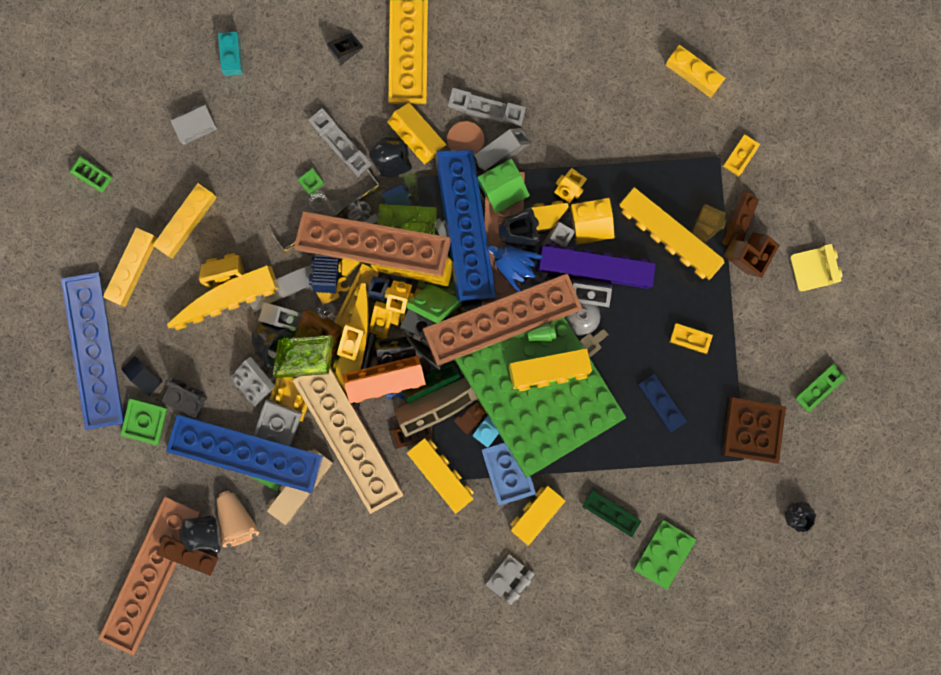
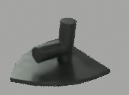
M407 337V340L414 349L440 370L442 365H436L426 338L424 337L420 342Z

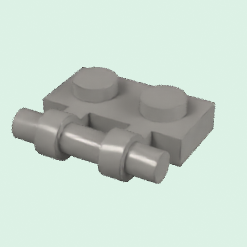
M508 554L485 585L500 597L505 591L508 592L510 595L505 601L512 605L515 600L520 598V593L526 585H530L532 582L530 580L535 574L530 570L525 575L520 573L524 565ZM517 577L520 582L513 589L509 585Z

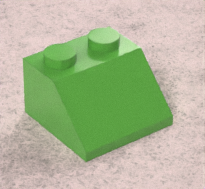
M512 159L482 174L477 179L495 214L530 196L522 176Z

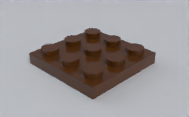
M733 397L729 398L722 455L779 464L786 406Z

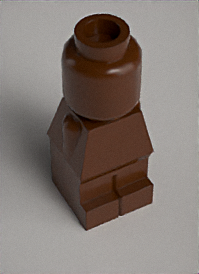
M479 400V403L469 408L461 418L458 416L454 420L466 435L480 425L486 415V411Z

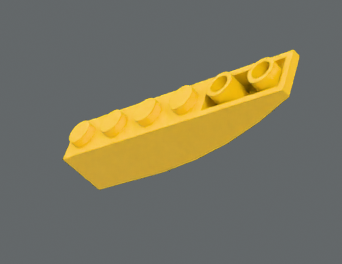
M265 266L213 288L183 309L167 324L168 328L181 330L187 327V323L193 322V324L204 321V317L208 315L215 317L222 314L221 310L227 308L228 310L240 307L239 304L246 301V304L256 301L258 296L264 295V297L275 294L274 290L279 289L272 267Z
M365 283L357 286L354 297H357L356 304L351 305L349 315L352 317L348 324L365 329V336L361 342L357 358L353 361L340 356L339 360H335L333 371H335V375L345 392L343 374L361 370L368 340L369 301L366 294L367 284Z

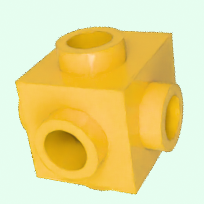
M571 168L565 176H560L556 182L558 187L554 193L570 203L574 197L576 199L580 197L584 191L581 187L587 178Z
M393 280L391 288L387 287L385 298L387 299L386 309L404 314L407 301L414 296L411 293L412 285Z

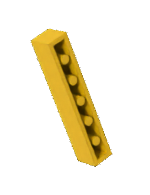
M635 187L620 203L621 213L630 220L632 217L637 221V227L642 231L648 230L651 233L650 237L657 243L660 241L666 245L665 249L669 253L679 255L681 257L679 260L685 266L689 267L691 265L695 268L694 272L700 278L704 279L706 277L710 280L725 263L721 256Z

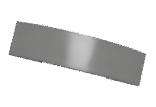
M452 88L448 107L457 111L515 126L522 125L526 107L512 103L505 104L475 96L471 92Z
M323 108L308 120L324 141L357 177L372 165Z
M558 222L539 248L545 246V244H554L559 249L567 247L575 231ZM533 258L532 261L535 265L530 266L535 277H524L525 281L521 284V290H526L546 282L545 278L548 273L536 272L538 259Z
M311 265L276 279L279 289L274 290L275 294L267 297H264V295L258 296L256 301L250 303L253 312L261 310L263 303L272 304L302 289L311 287L312 285H309V275L313 274Z

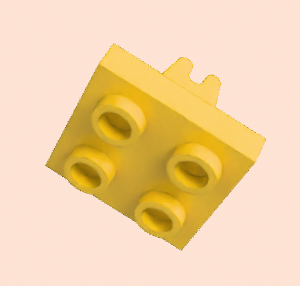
M279 373L269 400L303 412L300 419L303 422L308 406L293 382L295 378Z

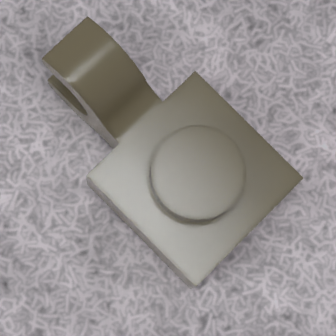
M603 329L594 337L589 333L579 341L582 347L588 350L589 358L602 348L598 343L609 334Z

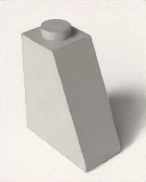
M522 128L509 129L474 155L477 159L476 163L484 171L491 170L532 143Z

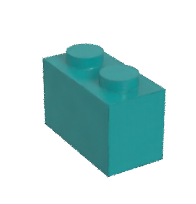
M238 32L218 33L222 73L224 76L242 75L241 40Z

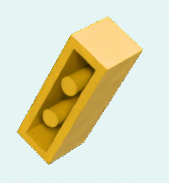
M681 45L676 48L666 63L668 68L710 98H712L725 80L724 76Z
M410 103L396 110L387 121L424 165L435 158L437 151H442L446 147V143Z
M541 486L535 494L537 498L533 503L529 501L522 509L524 511L523 515L520 518L516 516L510 523L512 526L510 531L528 546L565 502L549 486L545 488Z

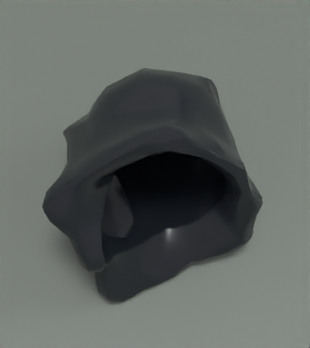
M399 137L382 138L374 144L369 152V158L379 170L381 176L391 177L407 173L412 169L408 159V145Z
M525 208L520 213L507 217L500 224L499 236L503 242L513 246L526 245L535 248V245L539 242V234L536 229L539 221L535 217L532 208Z
M262 322L258 324L252 333V344L256 354L263 360L267 369L283 365L284 362H289L292 359V340L294 334L293 331L280 329L268 323ZM268 350L273 351L279 354L280 356L277 359L272 358L268 354Z
M209 515L183 520L179 529V536L188 552L193 550L220 552L221 546L218 545L217 523L214 516Z

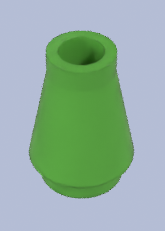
M548 322L527 331L529 341H552V339H557L554 323L549 324Z

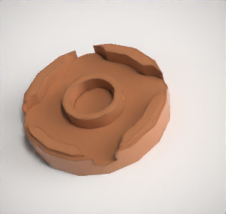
M469 121L453 125L447 136V145L450 151L473 150L474 155L483 149L485 142L481 128Z

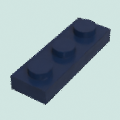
M655 374L638 384L670 433L687 422Z

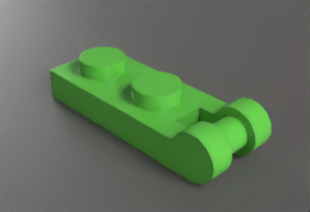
M832 363L794 399L809 413L842 383L847 376L844 373H840L837 365ZM830 374L835 377L833 382L828 377Z

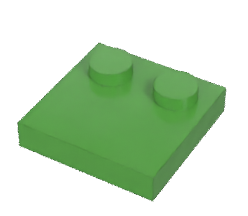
M429 284L407 301L408 309L437 324L461 306V301H458L455 295L432 284Z
M130 398L120 436L159 445L168 407Z

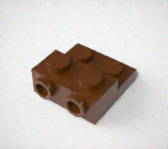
M306 309L303 311L292 342L319 362H323L334 357L336 353L334 347L341 340L342 333L340 331L342 327L330 318H321L310 309Z

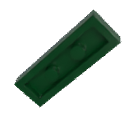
M451 361L443 365L440 370L437 368L424 374L425 385H421L418 388L405 389L402 392L407 402L410 403L461 378Z
M593 490L582 505L583 508L630 537H633L642 522Z

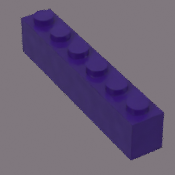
M545 244V246L539 248L538 254L542 255L543 258L538 259L536 272L556 275L568 274L569 277L646 289L653 287L656 264L650 263L648 259H638V261L631 260L629 256L616 258L610 253L597 255L592 250L578 252L573 247L559 249L554 244Z

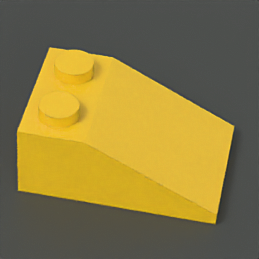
M235 253L225 255L224 259L217 260V258L206 260L205 264H201L200 283L208 288H214L233 278L244 275L245 270L242 258Z

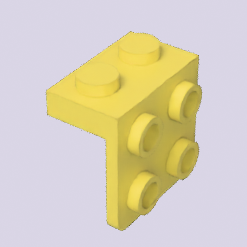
M832 244L791 255L790 260L799 291L802 292L841 282L842 270L837 266L836 259L838 255Z

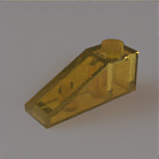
M705 204L701 208L691 233L703 243L707 242L720 229H724L727 219H725L726 213Z

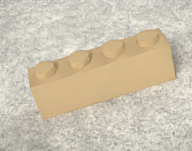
M317 449L308 450V452L323 456L314 488L334 463ZM282 485L279 489L281 491L277 498L274 496L267 506L270 508L267 512L284 525H287L311 493Z

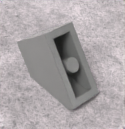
M263 303L259 321L296 331L303 313Z

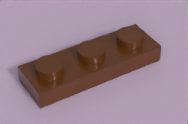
M742 191L722 243L726 247H729L732 239L744 241L759 199L749 192Z
M167 536L163 537L156 552L158 556L211 576L218 561L217 556L202 550L188 552L182 542Z

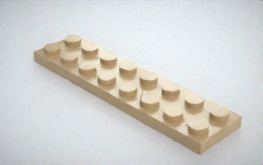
M328 361L293 379L295 386L369 513L371 514L404 496L401 487L353 404L349 403L348 396Z

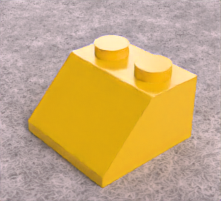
M609 198L571 205L570 212L577 245L614 239L613 214Z

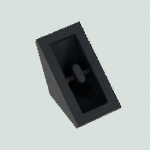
M352 33L330 41L327 44L329 52L340 66L363 49V46Z
M136 356L121 369L134 385L149 396L162 383Z

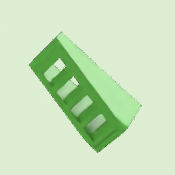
M79 156L69 173L101 193L104 192L113 178L81 156ZM82 164H85V168L83 169L81 174H79L77 171L79 170ZM90 167L93 170L91 171L89 176L85 178L84 175ZM95 172H98L99 175L95 181H90ZM101 177H106L101 186L99 187L97 183L99 182Z

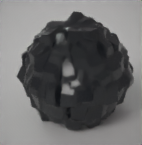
M807 502L792 503L785 512L787 525L794 528L797 532H808L815 524L816 513Z

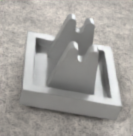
M249 357L230 378L255 407L275 387L273 381L276 378L274 376L268 378L260 369L264 365L262 361L256 364Z

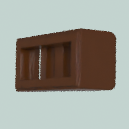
M401 427L389 431L395 449L420 442L424 438L429 439L433 437L431 427L424 429L425 436H422L421 431L417 432L418 438L416 439L414 434L410 435L409 441ZM397 432H400L403 443H400Z

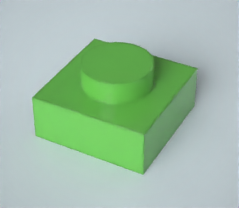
M313 168L297 179L309 196L324 185V182Z

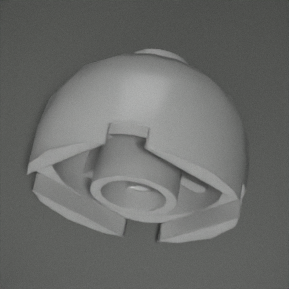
M580 303L582 311L565 317L575 335L584 336L596 330L601 318L597 305Z

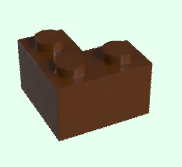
M753 232L747 243L732 239L724 257L745 274L762 278L780 245L768 235Z

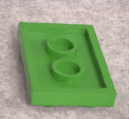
M662 520L633 570L668 590L696 539Z

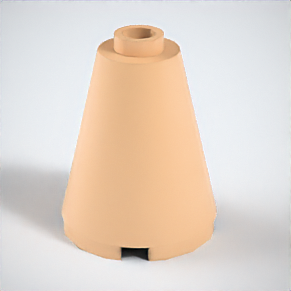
M230 491L220 493L216 502L222 546L227 547L226 544L231 543V546H236L253 539L252 534L256 533V536L259 535V529L236 494L230 493Z

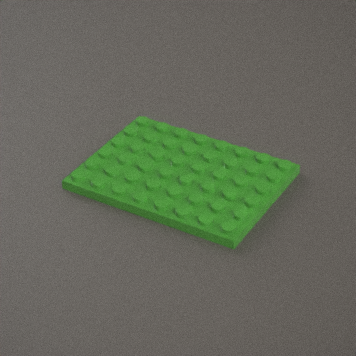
M565 317L549 323H554L557 339H552V341H529L528 332L455 359L526 478L626 419V416L591 360L592 372L587 375L588 378L576 380V377L569 378L568 382L561 384L553 381L549 382V386L538 388V385L530 386L529 390L525 391L513 389L508 368L510 363L584 349Z

